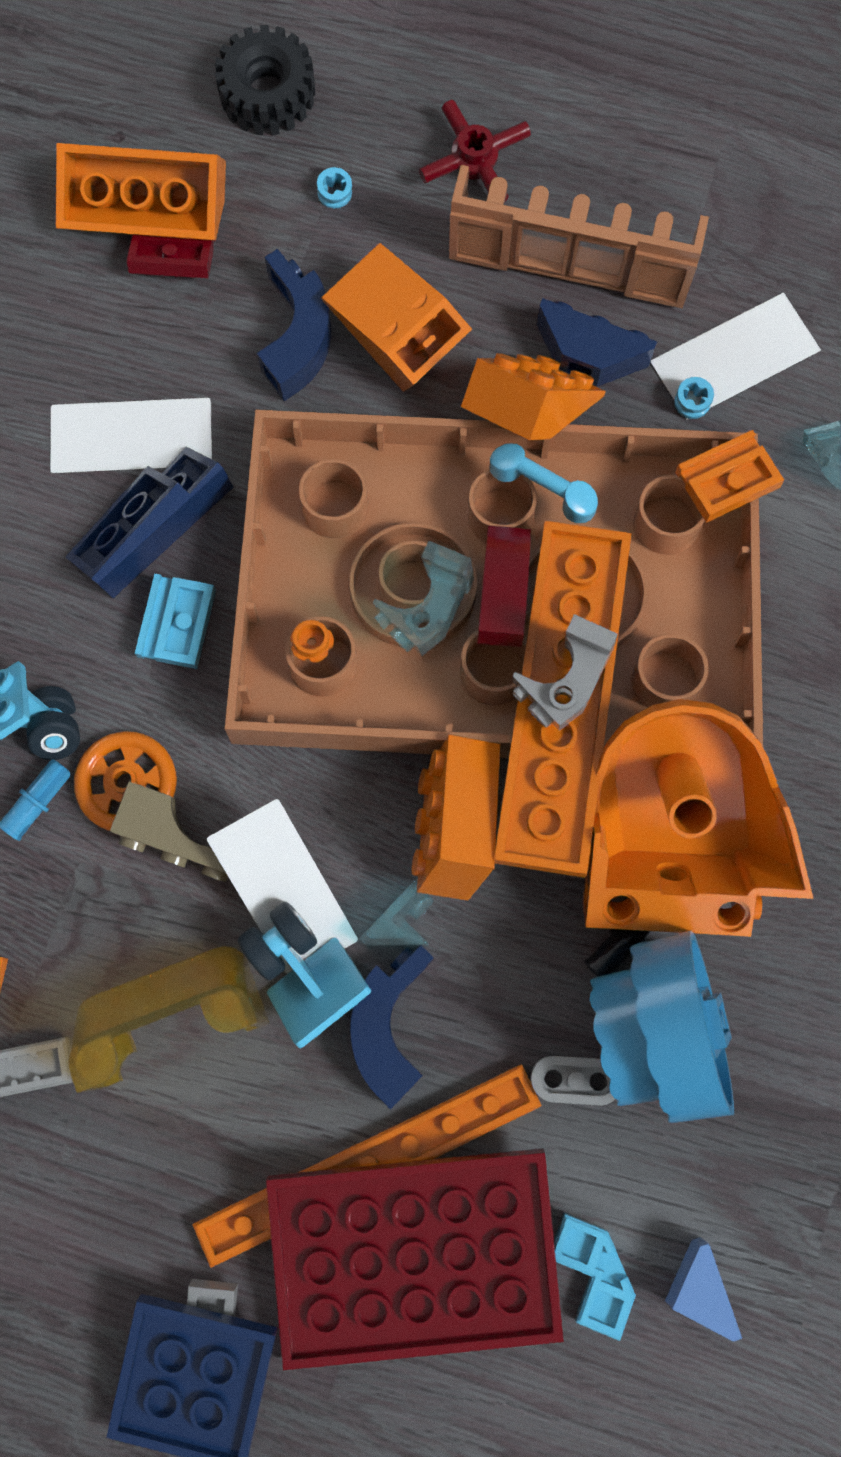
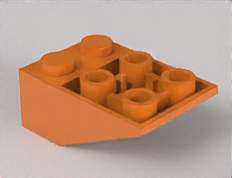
M381 243L321 297V300L403 392L418 382L472 330L441 293Z
M496 353L495 359L477 358L461 407L528 440L551 439L603 398L606 391L592 385L594 378L587 374L573 370L568 374L559 370L560 363L554 359L537 355V358L534 359L521 354H517L515 359L508 355Z

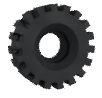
M260 25V32L253 33L252 27L243 29L244 37L239 38L236 33L229 38L231 47L223 44L219 50L221 58L216 57L215 78L222 108L224 111H227L231 122L234 124L238 120L240 129L246 132L250 126H253L255 135L263 136L264 129H271V135L280 134L279 127L284 125L287 131L295 128L294 119L297 118L302 123L307 117L306 108L311 110L314 105L315 80L312 58L309 56L308 48L305 43L299 45V37L294 33H291L287 38L285 28L276 26L275 33L269 32L268 25ZM264 76H272L281 80L278 86L270 90H258L251 86L255 80Z

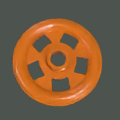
M130 731L112 733L94 742L80 758L74 775L75 797L84 815L100 828L110 831L116 815L109 813L111 802L114 800L121 803L126 788H119L117 785V780L122 774H130L131 782L144 787L150 784L158 788V792L174 798L177 777L173 760L167 750L150 736ZM121 749L125 759L117 761L108 767L104 756L112 751ZM143 753L148 755L156 765L148 773H145L143 768L135 763ZM104 776L103 787L105 793L93 795L91 789L92 777Z

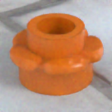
M316 620L301 622L292 631L290 640L293 643L291 650L294 656L302 661L308 659L313 663L320 662L328 656V650L334 645L332 632L327 630L323 623ZM315 639L316 643L309 645L308 640Z

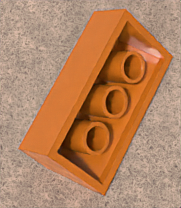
M57 143L56 228L216 241L225 203L226 161L215 154Z

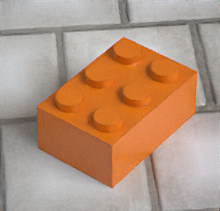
M448 735L440 750L434 749L429 768L422 769L418 783V794L424 795L423 808H419L415 821V834L421 835L420 849L415 850L412 861V875L418 876V893L468 901L493 871L495 865L500 744Z

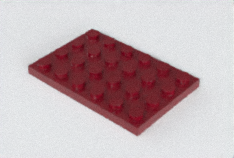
M544 1148L269 1175L267 1177L266 1185L283 1371L564 1342Z

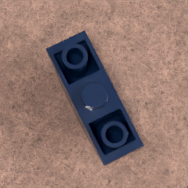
M542 298L540 303L537 327L552 359L560 363L559 370L568 374L572 370L587 374L594 378L592 385L598 387L649 367L657 341L649 339L643 332L638 330L628 331L612 325L604 317L583 314L573 310L570 305L561 301L552 302Z

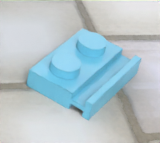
M154 574L135 655L142 659L149 658L158 662L197 669L216 593L215 586L175 577L171 579L162 577L160 574Z

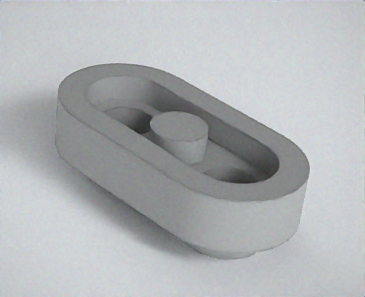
M546 1056L537 1061L532 1068L530 1074L532 1088L545 1101L606 1105L615 1100L610 1094V1078L605 1074L601 1066V1059ZM549 1070L558 1071L561 1077L559 1085L553 1088L548 1087L544 1081L545 1074ZM594 1073H601L605 1078V1085L600 1090H594L590 1086L589 1080Z

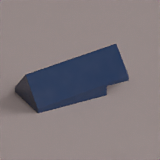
M185 447L163 473L147 466L65 557L108 595L115 598L234 486L224 468L218 462Z

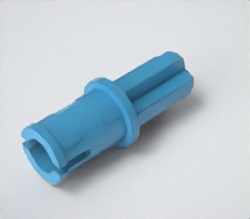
M55 760L49 761L27 790L22 788L19 791L22 795L2 818L0 828L14 839L20 841L42 811H49L47 805L70 777L71 773L69 770Z

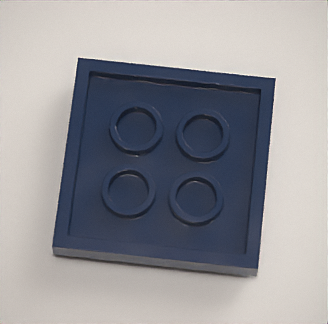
M141 1293L136 1301L106 1438L179 1457H249L278 1327Z

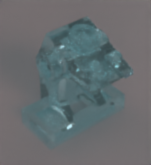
M428 541L421 556L426 573L431 579L430 591L424 601L408 609L396 608L377 599L373 601L374 606L379 612L374 617L377 623L383 629L391 624L394 629L389 633L390 636L407 653L414 648L421 656L446 637L465 593L468 594L475 579L471 558L431 541ZM422 622H429L427 626L418 628Z

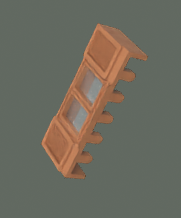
M460 166L451 201L449 259L507 271L508 268L624 292L625 297L683 308L701 256L709 219L708 216H700L691 244L669 240L673 224V216L669 212H661L657 215L652 236L627 231L632 209L626 203H620L615 207L611 227L587 223L590 199L584 194H579L574 198L569 219L545 214L549 191L544 186H536L532 190L528 210L504 205L508 183L502 177H496L491 181L486 201L468 198L469 166Z

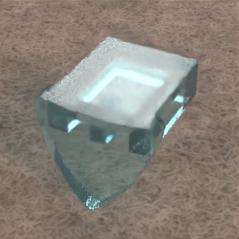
M841 420L803 430L804 446L815 458L824 476L841 490Z

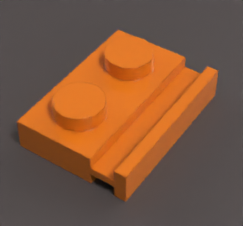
M753 430L678 464L675 473L686 484V491L706 523L781 488L784 478L763 445L759 446L755 440L756 434Z

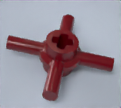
M449 100L443 104L441 109L457 136L452 144L451 154L419 168L420 177L423 183L426 184L457 169L459 171L461 165L469 166V179H481L489 193L491 181L498 177L493 167L498 160L499 150L530 137L529 125L526 121H523L492 135L489 129L482 125H468L455 100ZM508 193L506 194L505 202L509 198Z

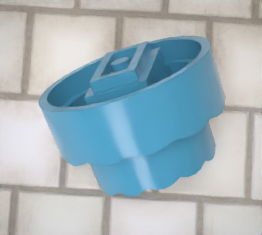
M690 930L632 945L630 947L633 960L631 969L598 976L590 980L592 986L590 1003L596 1013L594 1033L602 1046L601 1066L605 1074L610 1078V1094L617 1100V1106L659 1101V1105L668 1116L669 1123L733 1115L734 1099L725 1050L732 1037L721 992L712 993L705 963L693 931Z

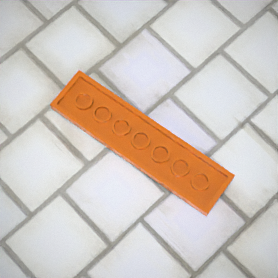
M552 521L544 522L521 675L544 684L557 682L567 675L573 662L569 650L564 648L566 630L574 614L619 634L632 533ZM618 635L613 652L601 673L584 712L560 731L552 723L547 728L539 723L527 709L532 704L527 697L521 703L517 701L495 847V864L586 877L600 777H596L600 756L604 749ZM559 695L555 698L560 704H567L571 701L566 695Z

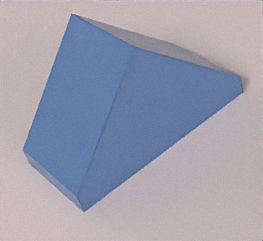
M701 1237L693 1239L665 1302L674 1311L733 1342L740 1340L742 1336L710 1245Z

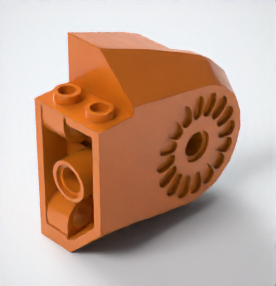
M677 699L652 705L626 719L604 746L596 777H600L588 872L585 877L583 912L586 927L676 933L692 930L694 934L751 937L754 919L759 920L761 918L762 896L813 899L797 829L789 806L778 786L770 760L761 742L738 715L712 703ZM618 896L628 897L623 902L615 903L610 901ZM727 902H730L732 906L726 909L720 908Z

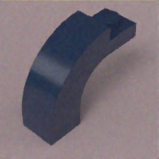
M276 249L264 257L268 277L293 309L294 317L288 330L276 341L257 352L261 372L282 400L286 401L306 387L323 366L331 342V321L329 308L321 300V297L326 292L315 270L304 276L293 259L287 261L282 253Z
M422 945L415 952L408 946L392 962L390 966L395 972L390 978L376 965L365 979L371 992L353 1007L351 1016V1044L357 1066L368 1086L390 1110L423 1076L397 1048L392 1037L390 1024L392 1010L399 996L434 960V957Z

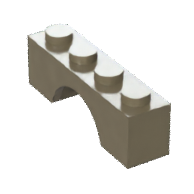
M129 781L110 832L121 835L118 844L142 853L146 845L163 850L160 859L185 868L187 860H191L204 865L201 874L227 882L228 875L212 848L194 842L183 831L176 814V799Z

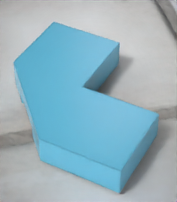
M563 1213L554 1238L556 1262L590 1276L575 1321L580 1325L620 1341L636 1294L618 1257L612 1239L607 1230Z

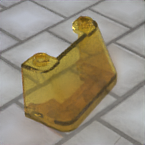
M217 947L84 1000L77 1011L68 1060L76 1092L101 1090L122 1082V1064L129 1055L137 1052L130 1031L200 1004L208 1024L215 1030L224 1033L235 1032L243 1028L249 1032L270 1024L244 955L232 947Z

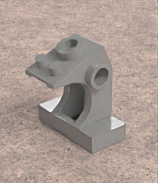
M574 614L566 630L564 648L569 650L573 662L567 675L557 682L544 684L514 672L513 683L517 686L513 690L514 697L520 703L527 697L532 702L527 709L545 728L552 723L560 731L584 712L601 673L613 652L618 634ZM559 695H566L571 701L567 704H560L555 698Z

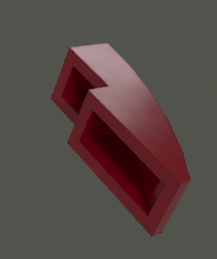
M488 525L477 641L479 644L522 647L528 591L531 529Z

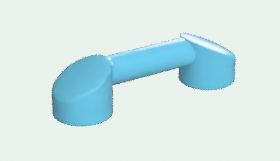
M504 444L492 452L489 469L492 476L497 480L511 482L520 475H523L564 498L562 510L568 520L574 523H586L594 517L598 506V497L595 490L588 483L579 480L570 482L525 457V450L518 444Z

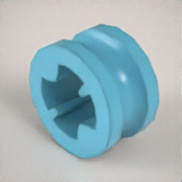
M333 167L321 172L317 179V194L320 202L328 208L335 209L345 206L351 200L352 181L346 171ZM336 183L341 184V191L336 190L334 194L328 193V186L333 187Z
M690 377L685 379L679 385L674 399L677 412L688 419L703 417L712 404L714 389L703 378ZM689 391H693L695 397L702 396L699 405H695L692 399L686 400Z

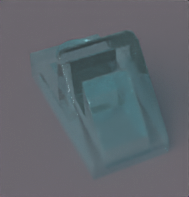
M418 877L359 938L367 948H407L408 946L410 948H419L420 945L429 947V943L406 922L410 916L415 920L419 919L434 902L430 894L417 892Z

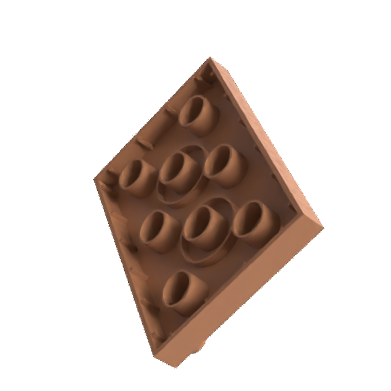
M255 410L225 731L231 744L432 754L434 749L440 750L448 735L500 744V758H509L518 701L513 695V690L517 687L513 683L514 672L522 674L544 522L552 521L632 533L604 746L626 719L652 705L677 699L712 703L738 715L758 737L763 746L759 498L706 523L686 491V484L675 473L678 464L744 433L569 424L551 439L528 440L486 420ZM755 433V440L758 443V433ZM504 444H518L525 450V457L570 482L579 480L588 483L595 490L598 497V506L594 517L586 523H574L568 520L562 510L564 498L523 475H520L511 482L497 480L492 476L489 469L492 452ZM488 525L531 529L528 591L522 647L477 643ZM303 621H319L333 634L334 645L328 650V656L320 662L313 663L308 659L305 661L299 660L291 650L293 646L290 640L291 633ZM315 639L308 640L309 645L316 643Z

